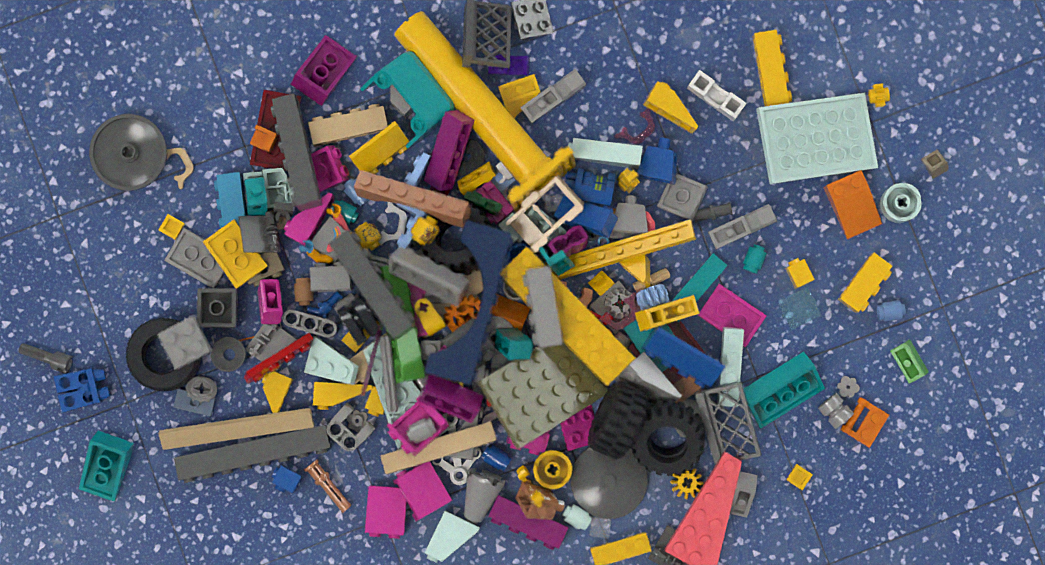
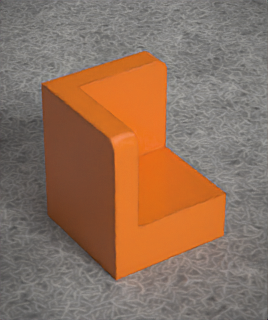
M255 125L256 130L250 144L271 153L278 135Z

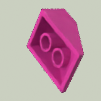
M331 193L326 194L321 198L322 206L304 210L294 216L292 221L288 220L284 227L285 235L306 247L303 240L312 241L327 214V208L331 207L335 199L334 195Z

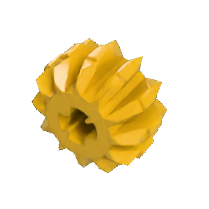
M695 468L692 469L691 473L685 469V473L679 476L673 473V477L677 478V481L670 480V483L677 484V486L672 488V491L679 489L678 497L684 492V499H688V493L690 492V495L694 498L695 493L693 490L697 492L701 490L696 486L703 485V482L697 481L702 475L697 474L694 476L696 473ZM685 477H687L688 480L689 478L691 479V482L689 483V488H687V486H682V483L684 482L683 479Z

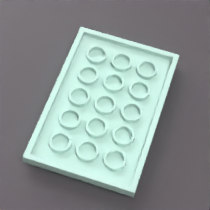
M865 93L757 108L770 184L878 168Z

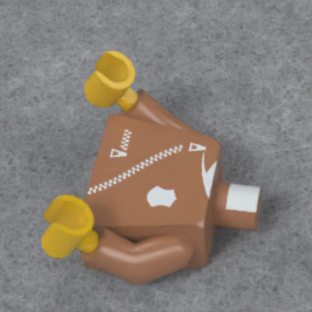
M524 465L516 470L518 478L521 480L516 500L527 518L551 520L554 518L556 511L562 512L564 510V501L557 500L552 490L532 484L530 478L527 477L530 473Z

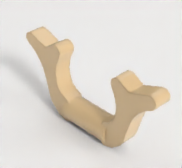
M182 148L167 149V160L171 155L179 154L186 166L185 173L174 176V179L178 181L179 189H183L185 180L193 173L194 165L186 150Z

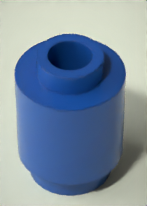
M495 445L492 447L487 446L482 454L485 457L483 460L485 463L503 472L512 459L508 457L509 454Z

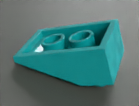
M97 431L89 442L79 490L115 502L131 458L134 443Z

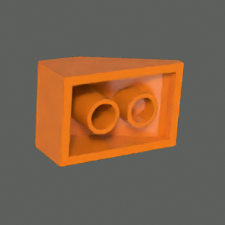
M862 170L823 187L846 239L882 224Z

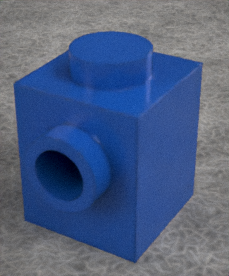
M281 465L280 468H275L271 477L274 478L272 483L276 484L274 488L283 493L286 490L294 493L303 476Z

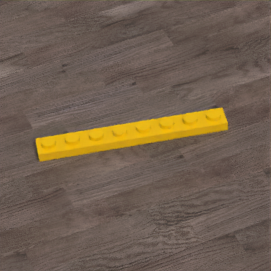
M683 221L572 254L569 258L575 265L573 268L560 276L551 268L550 271L561 280L696 240L692 221Z

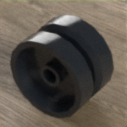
M359 296L351 301V306L356 313L352 314L347 306L336 310L358 346L367 341V337L362 331L363 329H366L372 337H375L378 331L377 320Z

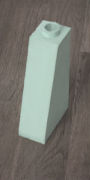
M573 138V142L568 144V147L574 153L575 160L638 169L640 166L643 146Z

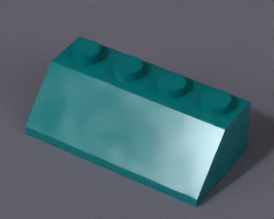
M802 352L745 387L744 392L750 413L761 429L818 394L825 387L815 365L805 352Z

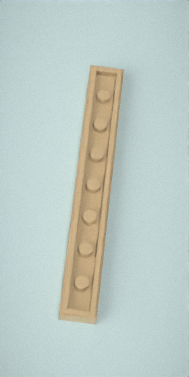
M306 408L159 430V438L163 450L314 428V421L311 409Z

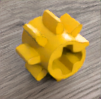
M883 83L873 84V89L868 90L870 104L875 103V108L883 107L886 105L885 102L890 101L888 87L883 88Z

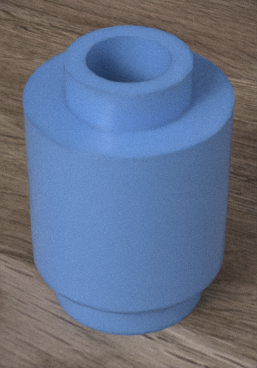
M351 178L345 183L344 192L355 204L361 207L369 199L357 196L354 189L357 179L353 180Z
M900 300L882 302L881 305L876 306L878 320H901L903 315H906L905 305L901 304Z

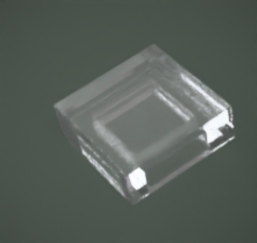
M592 517L589 536L609 539L611 519Z

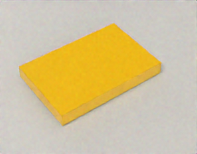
M232 220L203 241L236 289L268 267L259 253L243 252L240 226L235 220Z

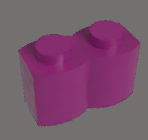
M575 226L569 229L565 235L553 238L548 244V253L552 257L563 250L570 257L571 254L578 253L587 247L588 235L582 226Z

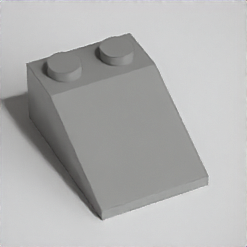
M645 352L633 360L614 379L616 382H623L645 392L648 404L651 402L657 404V400L662 399L663 402H668V399H673L675 402L682 397Z

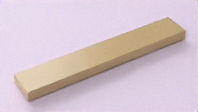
M487 422L436 438L415 457L411 453L407 455L401 449L381 455L385 474L388 475L497 441L492 422Z

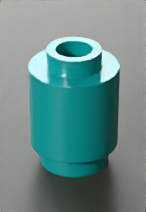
M335 200L333 204L341 207L340 213L348 225L351 222L355 223L359 216L358 208L343 200Z
M755 244L753 247L749 246L743 261V269L757 274L758 270H761L767 255L764 252L765 248Z

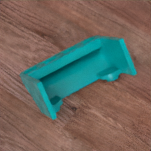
M411 51L399 55L380 69L360 88L363 92L375 85L381 89H387L393 85L416 113L410 122L416 136L406 145L407 149L424 140L442 123V118L446 111L454 110V103L419 58Z

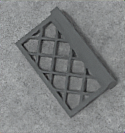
M466 0L464 6L462 67L470 68L472 63L509 68L511 6ZM477 8L485 9L487 13L482 15L477 11ZM505 11L506 15L501 18L496 12ZM492 15L497 21L491 24L486 18ZM481 21L487 26L483 30L477 26ZM501 24L506 30L500 32L496 26ZM492 30L497 36L491 39L486 33ZM480 36L487 41L483 45L476 40ZM501 39L505 45L500 47L495 41ZM491 45L496 51L490 53L486 47ZM482 51L487 57L478 58L476 54ZM500 53L505 58V61L497 60L495 56Z
M742 382L710 389H699L695 396L714 464L716 465L723 452H726L728 445L738 451L734 457L739 460L761 456V449ZM730 389H739L740 396L738 400L727 395ZM717 392L723 396L719 404L712 401L711 393ZM725 398L735 403L731 411L721 406ZM737 405L745 411L743 418L732 413ZM718 409L728 414L724 422L716 417ZM730 416L740 422L736 430L726 424ZM742 423L750 429L748 437L738 431ZM723 427L733 432L730 440L722 437L721 430ZM735 434L745 440L741 448L731 442ZM746 442L754 445L756 452L748 453L743 450Z

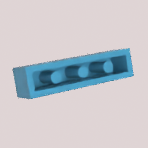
M240 172L216 175L217 180H214V187L216 192L219 191V199H216L217 209L218 211L221 210L222 218H219L220 229L232 220H235L240 226L239 216H247L242 175Z

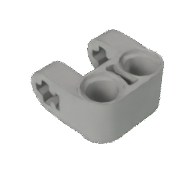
M348 402L328 424L327 434L344 450L353 451L376 428L368 422L357 435L350 431L343 424L346 418L354 411V408ZM334 424H338L341 427V432L338 435H334L331 432V427ZM348 437H352L355 440V445L352 448H348L345 445V440Z

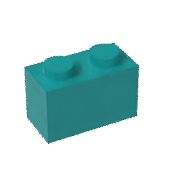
M518 328L496 329L494 347L508 360L531 359V352H533L534 346L528 336Z

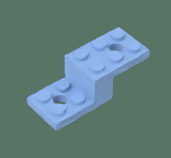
M423 152L422 156H417L413 163L415 169L412 173L409 172L404 180L405 184L418 186L430 163V155ZM396 203L399 208L415 216L409 219L406 225L408 229L406 234H401L397 241L399 247L410 248L414 241L412 238L413 234L410 231L418 217H427L428 213Z

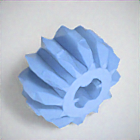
M663 284L651 286L636 294L637 304L641 310L659 306L669 301L667 289H665Z

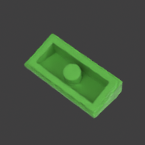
M907 340L890 350L909 384L929 373L911 340Z

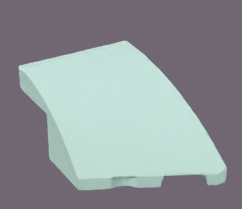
M282 168L243 173V180L264 177L267 210L274 209V202L292 203L291 195H293V190L289 188L287 175Z

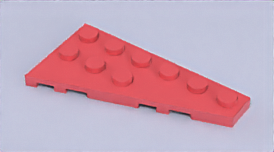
M725 451L723 452L664 550L688 565L718 564L742 464L739 459Z

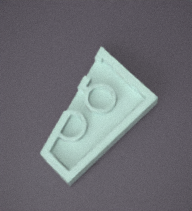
M313 336L314 339L311 343L304 373L354 385L359 366L338 353L330 345H327L318 336Z

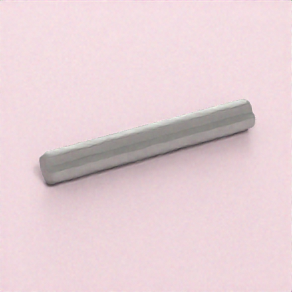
M386 335L380 337L386 404L388 412L398 411L391 338Z

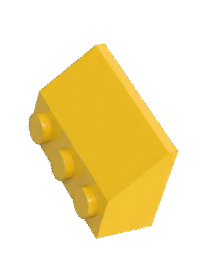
M394 121L352 153L349 158L359 171L362 170L376 175L379 172V167L383 164L384 166L389 165L394 160L393 157L399 153L401 155L408 150L406 145L410 141Z

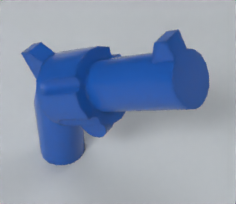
M336 291L326 302H319V308L308 306L307 313L323 316L326 319L327 314L333 309L332 306L339 299L342 300L343 297Z

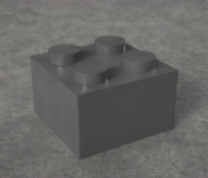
M197 289V322L200 328H238V289Z

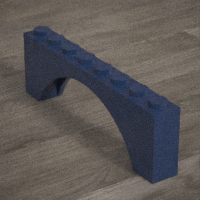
M465 221L460 241L470 250L479 266L483 287L481 306L474 323L461 339L443 350L429 353L425 373L471 385V381L475 382L478 370H475L477 362L480 363L483 354L480 351L481 344L486 343L488 336L485 329L487 324H491L493 314L490 313L491 307L496 306L498 295L495 292L497 287H501L503 276L500 275L501 270L506 268L508 257L505 255L507 249L511 250L514 239L511 238L510 232Z

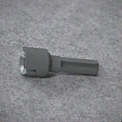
M25 343L19 347L18 352L20 354L48 363L53 370L67 374L71 369L73 363L71 359L73 356L60 351L55 353L47 352Z

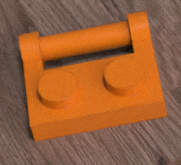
M859 397L858 404L853 411L854 414L845 425H842L840 430L870 448L889 414ZM867 408L869 411L857 431L854 432L851 430L863 409Z

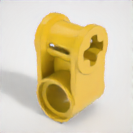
M420 299L416 302L414 310L429 337L446 327L429 300ZM420 303L428 305L426 313L418 311Z

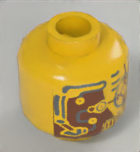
M430 216L426 218L418 217L410 230L413 234L412 238L422 245L426 243L431 244L440 231L436 225L437 221Z
M364 222L354 230L361 239L359 243L362 248L366 247L373 251L381 245L379 241L382 239V234L374 223Z

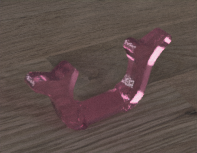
M646 108L645 112H640L639 114L640 117L648 122V126L638 136H630L627 129L623 127L622 132L615 134V138H623L633 144L642 143L654 131L655 125L650 116L651 109Z
M633 292L629 298L623 300L631 308L630 315L623 320L614 323L610 319L608 312H605L604 317L597 319L615 330H622L636 319L635 312H637L634 303L636 293Z

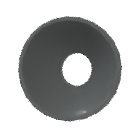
M223 337L217 340L211 348L213 351L210 353L211 361L221 371H235L245 361V348L236 338ZM227 349H232L235 352L234 359L230 361L224 358V352Z

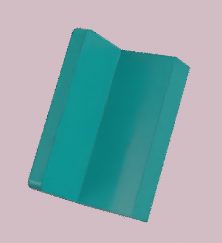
M542 246L539 248L550 268L558 276L575 266L563 250L551 257Z

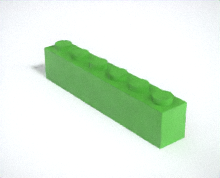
M389 266L380 267L383 272L381 276L384 280H389L394 288L392 289L394 295L400 296L404 302L403 308L406 312L410 311L414 317V309L410 302L411 292L407 286V281L390 274ZM417 327L398 340L393 339L386 329L387 335L391 338L396 384L425 378V366L421 359L422 350L418 344Z

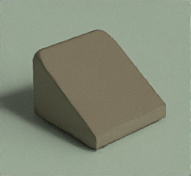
M938 150L921 159L933 179L949 170L947 161Z

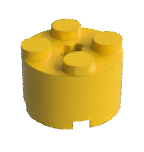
M549 450L537 457L534 462L533 473L541 486L548 489H558L569 481L572 474V465L569 458L562 452ZM550 464H553L554 467H558V470L555 471V475H552L551 472H547V469L550 468Z

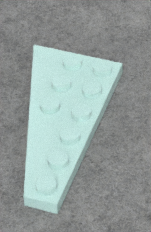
M375 340L363 349L367 364H369ZM379 341L371 375L388 424L392 425L417 402L416 398L421 392L412 381L396 384L395 380L398 411H387ZM449 428L445 429L439 436H441V435H442L444 432H446ZM397 439L395 441V444L397 446V449L401 450L402 448L400 446L402 445V443L399 439Z

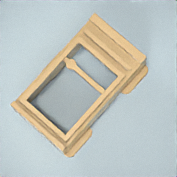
M557 175L541 191L531 193L522 202V208L506 224L507 226L511 225L530 246L529 249L532 253H536L541 246L543 247L547 243V237L566 220L571 221L583 210L584 202ZM556 184L575 206L553 225L539 210V206L534 203ZM531 206L551 226L544 234L524 213Z

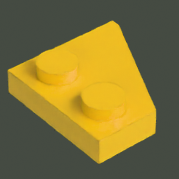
M535 74L498 86L504 106L514 118L522 111L520 107L540 93Z

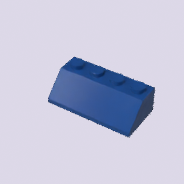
M660 327L652 328L641 348L645 350L648 357L652 359L657 357L662 360L661 364L669 369L674 367L679 370L677 372L679 375L686 379L691 377L695 380L694 383L701 388L705 386L711 387L726 367Z

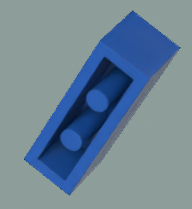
M563 195L554 214L558 220L575 206L567 196ZM587 201V203L584 202L583 210L571 221L566 220L563 224L572 227L582 226L584 231L609 239L618 217L613 213V209L607 206L601 208L594 202Z

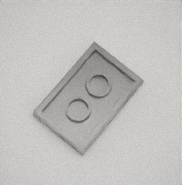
M183 227L164 261L215 289L224 271L204 245L203 241L205 239Z

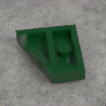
M467 191L464 197L466 202H472L476 207H480L482 210L499 217L503 207L502 204L482 197L483 195L476 191Z

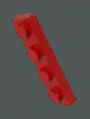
M308 333L246 371L245 381L248 384L253 381L256 383L264 377L265 373L276 371L283 362L289 363L299 352L305 353L308 351L314 338Z

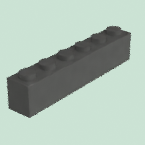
M293 93L272 99L273 106H271V112L277 120V124H275L276 133L281 137L279 147L281 153L285 155L283 165L285 170L289 172L287 182L289 188L293 190V195H291L293 206H297L300 211L322 206L298 98Z
M346 230L328 244L391 337L398 340L416 327L414 324L415 318L410 311H405L403 308L404 302L400 296L394 295L392 292L394 288L389 280H384L381 276L383 273L377 263L373 264L370 259L372 255L366 247L362 248L359 243L361 239L357 233Z

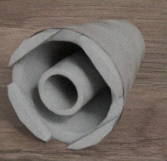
M471 468L467 473L464 517L467 518V522L472 524H478V522L483 521L505 484V480L501 481V476L486 470H482L479 473L476 472L477 468Z

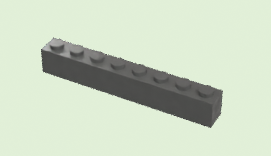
M327 425L175 457L174 462L178 481L184 480V483L195 481V477L198 476L206 479L214 477L216 472H221L222 475L233 473L234 468L240 467V470L243 471L252 469V465L257 463L262 467L271 465V460L278 459V463L289 461V457L297 455L298 459L308 457V452L316 451V455L326 453L327 448H331V444L327 434Z

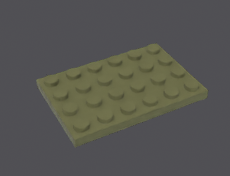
M563 342L561 345L538 348L537 346L531 352V359L513 360L478 382L516 449H520L597 401L608 391L607 387Z

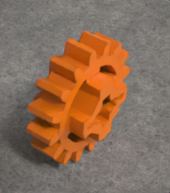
M470 294L468 298L464 295L458 307L449 303L450 307L444 308L448 312L443 314L446 319L445 324L453 332L470 319L474 318L475 320L481 306V301L477 297L474 299L473 295Z

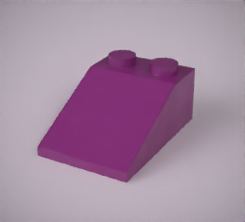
M325 35L296 72L290 85L322 106L357 56Z

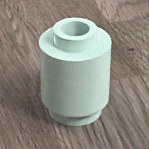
M575 504L572 506L568 505L562 514L565 516L564 521L579 530L585 531L592 520L588 512Z

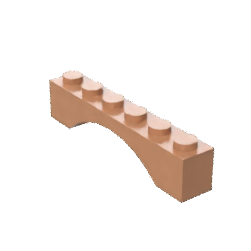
M360 170L354 185L355 192L359 197L372 201L406 205L426 212L448 224L462 228L471 214L469 202Z

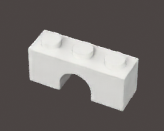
M700 70L687 87L688 90L732 121L736 119L746 105V102L733 93H728L715 83V80Z

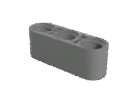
M288 310L283 314V323L294 329L326 338H332L338 332L336 323L331 320L295 310ZM291 313L297 316V321L294 324L287 322V317ZM308 319L315 320V327L313 329L306 328L305 323ZM326 324H332L334 326V331L332 334H326L324 332V327Z

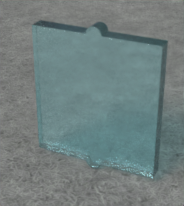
M808 287L778 301L783 313L782 317L786 319L791 330L821 316L816 305V299H813Z

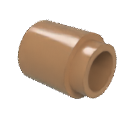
M311 278L296 279L294 294L295 302H299V306L310 305V302L314 301V292L311 291Z

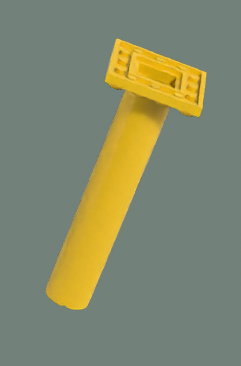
M423 11L412 15L409 21H405L396 30L395 38L406 51L413 52L451 98L456 110L474 119L473 130L520 184V187L517 185L512 188L508 196L515 212L522 208V202L531 193L541 191L557 175L562 178L567 174V171L569 172L576 166L574 153L569 147L559 149L554 154V159L544 154L471 67H462V56Z

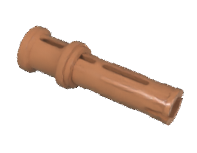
M318 459L304 469L305 472H308L313 477L314 483L324 489L342 513L352 506L329 479V473L325 472L319 465Z

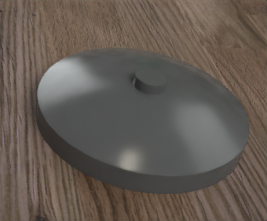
M121 114L106 120L95 131L89 149L90 162L96 175L107 185L122 191H135L147 187L162 173L167 160V145L161 131L150 120L135 114Z
M589 447L579 455L572 468L570 483L574 498L586 512L595 517L603 519L623 517L637 508L644 498L647 489L645 466H640L637 462L638 458H634L630 448L620 459H612Z

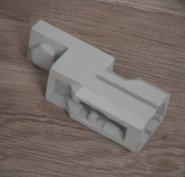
M574 69L560 81L545 89L520 108L532 124L585 88L586 83L577 70Z
M767 204L709 231L708 234L715 249H718L777 222L771 206Z

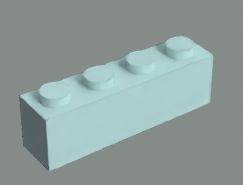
M723 327L720 363L726 367L719 376L718 387L740 382L744 336L742 328ZM730 389L727 395L738 400L739 389ZM718 394L717 404H719L723 398V396L720 394ZM727 398L721 404V406L729 407L735 405V403Z

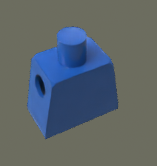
M660 137L658 147H647L637 170L640 178L675 185L677 154L675 151L669 150L670 139Z

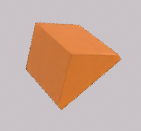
M498 295L496 306L491 307L490 313L493 316H499L508 320L514 328H518L521 331L530 308Z

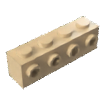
M374 104L368 106L367 110L361 111V108L349 110L350 113L342 115V112L331 114V117L326 119L323 116L312 118V122H308L314 147L380 133L388 127L384 106Z

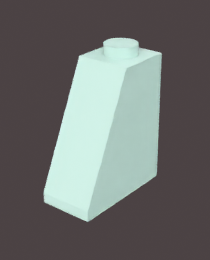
M445 511L425 551V554L428 555L427 559L436 563L438 560L443 561L476 534L480 527Z

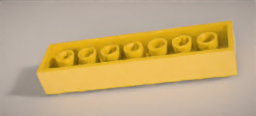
M526 247L501 271L500 275L503 276V281L527 305L526 294H529L528 286L524 287L522 275H526V270L546 266ZM551 272L562 342L605 386L609 385L635 357Z

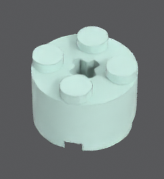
M895 184L882 194L880 209L883 215L892 222H907L913 219L921 209L920 193L911 184ZM902 199L904 206L899 207L898 201Z

